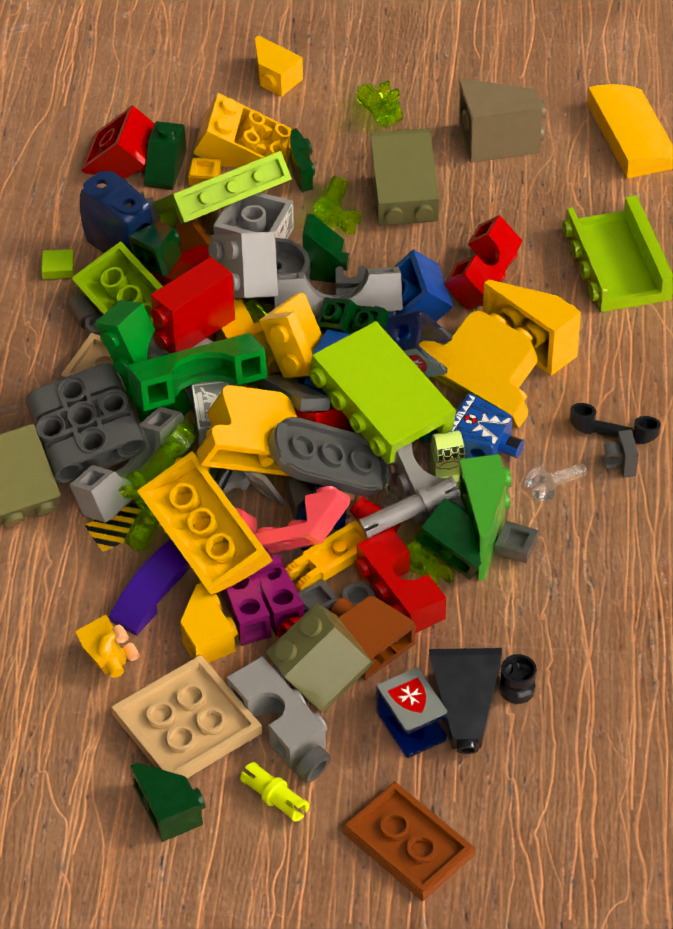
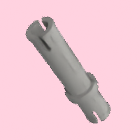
M450 476L448 479L427 489H424V487L416 489V494L367 517L360 518L359 523L361 527L363 526L364 529L362 530L367 539L425 511L428 514L433 512L434 507L438 506L444 497L447 500H451L461 496L459 489H456L457 484L454 478Z

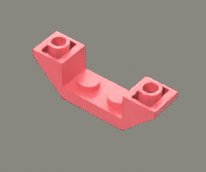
M326 486L318 488L316 493L305 495L307 520H293L288 522V526L282 528L262 527L257 529V520L254 516L241 508L235 509L261 545L267 548L271 554L323 543L349 506L350 497L336 487Z

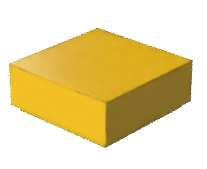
M192 158L188 174V185H196L220 175L222 169L221 159Z

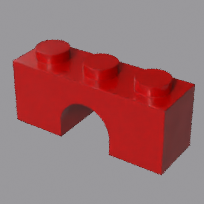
M500 215L479 224L467 244L476 255L455 264L444 285L467 310L478 305L483 306L484 282L487 280L502 282L506 277L505 271L517 258L518 254L516 252L523 240Z
M392 528L357 544V559L354 561L359 576L362 579L366 578L370 582L376 598L384 601L387 605L416 623L415 633L446 619V596L428 574L415 580L400 578L410 572V550Z

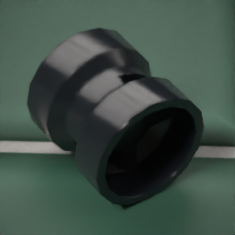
M513 654L502 662L500 693L508 702L523 704L533 698L537 674L536 664L533 659L526 655Z

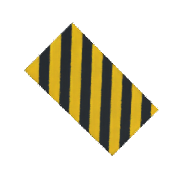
M140 499L123 507L114 518L106 523L94 520L84 526L101 551L104 552L161 526V524L144 500Z

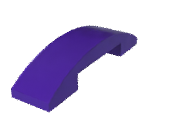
M171 539L164 543L138 570L108 616L112 623L123 626L125 630L136 636L158 613L157 604L191 568Z

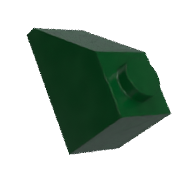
M155 122L148 143L144 187L174 189L187 152L184 124Z
M307 214L302 240L303 248L308 252L310 260V280L336 283V268L341 266L344 271L349 269L350 253L345 252V240L314 214Z
M159 221L128 235L134 256L145 268L163 277L170 273L181 257L179 234L175 228Z
M444 497L421 527L415 540L467 579L471 580L481 565L473 518L467 514V511L460 504L450 502Z
M140 763L130 765L133 787L162 842L203 825L202 809L206 808L204 798L198 788L192 789L186 776Z

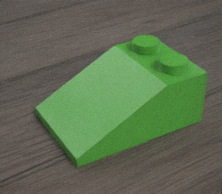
M500 454L459 459L458 489L467 514L473 518L481 565L476 571L478 581L486 579L494 555L495 543L504 525L505 509L510 508L509 493L506 487H511V475L509 467H503Z

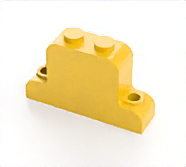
M475 311L467 316L447 344L443 345L438 341L425 340L416 346L415 349L447 372L444 375L433 376L432 378L464 397L471 393L511 415L513 418L512 425L520 428L527 418L528 407L525 403L527 395L519 387L536 365L538 358L531 343L533 337L526 330L517 327L516 330L511 328L496 313L488 315L483 311Z
M233 385L225 386L208 409V417L212 428L206 432L205 440L197 449L200 466L289 476L273 460L268 447V437L278 423L289 417H297L290 398L276 391Z

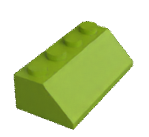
M121 241L71 278L103 315L119 300L143 303L153 324L151 294L163 286Z

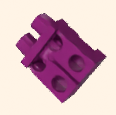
M267 548L264 549L273 560L272 562L244 580L222 590V595L236 625L241 646L270 638L271 627L275 636H277L278 626L284 623L286 618L304 615V604L283 566L280 555L272 556Z

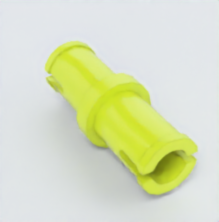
M251 762L245 767L255 775V778L242 771L240 776L241 782L259 793L264 803L268 806H276L294 822L300 821L304 817L302 813L294 808V805L307 813L309 802L287 787L286 781L280 777L274 778L256 762Z

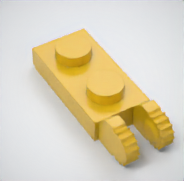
M354 520L328 536L323 543L315 544L302 552V556L286 566L285 569L292 581L300 578L296 584L298 592L321 579L325 582L354 563L357 559V544L367 540L362 530L364 528L357 521ZM308 568L312 570L303 576Z

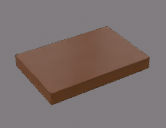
M395 781L342 825V833L422 901L475 855L474 846Z

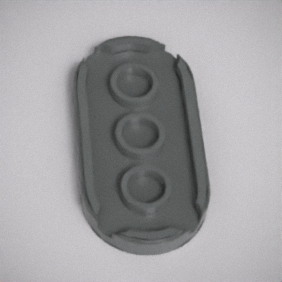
M298 417L284 419L269 434L268 447L273 460L281 470L295 479L325 487H336L340 491L360 496H373L379 493L390 480V464L388 465L381 456L378 457L373 453L369 442L361 434Z

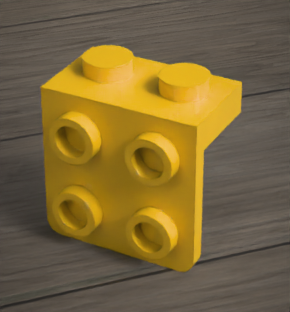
M296 293L259 320L283 378L310 376L312 353L323 337L304 293Z

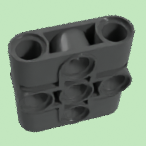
M110 363L98 364L37 388L26 397V404L57 482H72L92 465L107 468L139 455L146 448V442L117 371Z

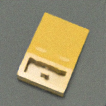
M217 93L203 116L193 154L201 158L221 159L222 166L238 168L281 151L287 165L291 152L290 134L292 129L231 98Z

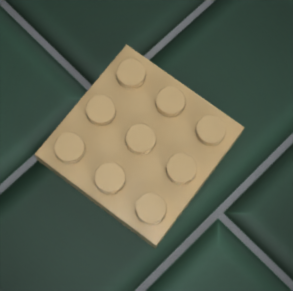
M202 655L111 706L114 718L155 768L183 775L186 778H189L262 734V725Z

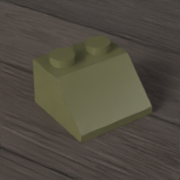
M317 603L266 651L282 675L322 712L329 708L374 664L339 617Z

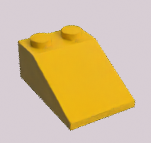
M493 280L484 282L483 312L488 315L496 313L511 328L516 330L517 327H520L533 337L531 343L538 358L536 366L552 376L577 357L581 312L574 305L567 303L557 295Z

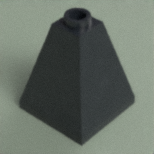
M502 648L429 649L428 683L447 709V713L440 717L452 749H457L458 753L473 754L478 752L479 748H482L499 681Z

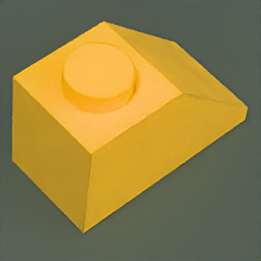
M259 35L255 37V55L259 84L266 90L282 97L303 80L302 57Z

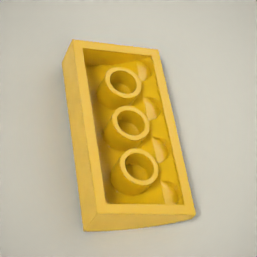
M619 84L588 87L587 106L627 179L673 169V144L642 89Z
M193 451L137 490L211 595L244 580L273 561L206 468L200 466L198 457Z

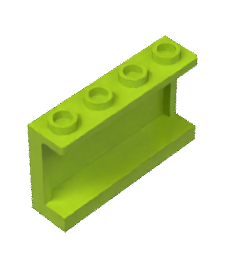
M279 151L156 200L153 204L160 222L173 227L176 225L178 217L181 224L289 181L292 178L283 155Z
M637 195L625 197L623 211L578 218L573 207L567 208L566 220L562 221L563 235L565 238H569L571 242L572 256L574 259L578 258L580 275L583 280H587L590 299L596 301L600 312L672 300L673 273Z
M377 321L312 355L310 378L314 385L323 389L331 398L333 407L343 412L349 419L353 430L356 433H361L369 442L373 453L378 457L381 456L388 465L395 461L397 450L435 429L440 434L453 430L456 409Z

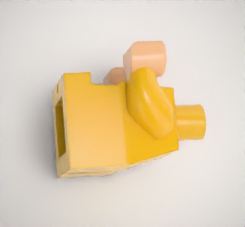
M106 614L75 631L92 662L105 675L109 673L112 678H118L124 673L122 665L126 664L127 659L135 661L140 657L133 643H128L124 648L120 647L118 643L126 642L129 636L123 626L118 624L114 627Z

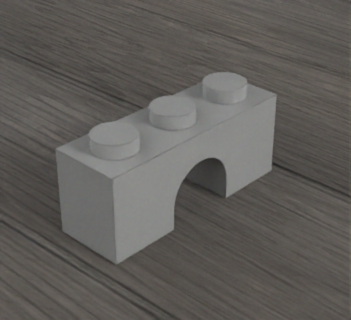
M262 656L227 677L229 688L255 718L266 713L280 716V718L268 724L269 743L290 770L296 767L301 759L314 747L321 746L323 749L326 748L325 732L327 731V726L320 714H313L306 706L302 694L297 689L292 690L288 686L277 666H271Z

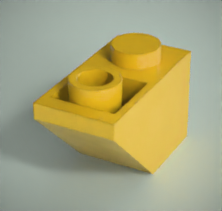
M202 582L196 584L180 621L182 643L192 659L202 655L208 663H211L236 652L235 636H238V631L233 619L230 616L225 617L222 613V605L217 594L211 595Z

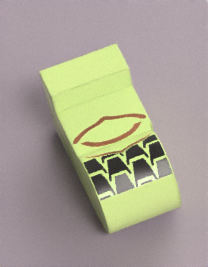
M457 430L451 433L433 434L432 443H430L431 474L440 478L452 476L457 484L456 488H458L459 459H465L461 432Z

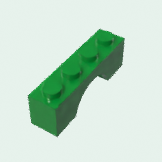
M119 300L95 322V325L100 333L102 343L113 360L115 370L121 376L126 387V393L137 409L139 420L142 422L158 408L143 411L130 395L126 365L148 360V346L155 328L143 303ZM184 390L177 394L175 403L162 406L163 408L182 412L183 416L192 409Z
M251 333L126 365L130 395L143 411L175 403L176 396L181 390L196 383L222 381L239 386L268 378L265 348Z

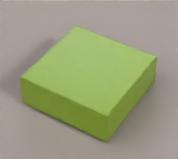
M73 249L43 250V279H66L74 276Z

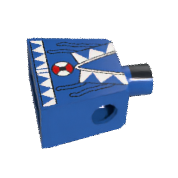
M468 393L456 411L452 430H459L461 432L465 459L495 454L501 455V453L518 458L523 450L524 440L512 436L513 418L511 415L471 393Z

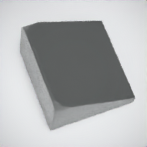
M288 476L286 477L287 500L294 520H307L305 495L313 494L314 491L299 480Z

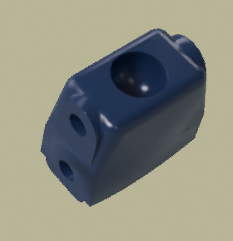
M111 170L108 172L100 171L83 183V189L80 193V215L87 242L105 253L121 241L133 254L128 235L153 224L150 203L131 184ZM100 183L106 184L103 188L97 187Z

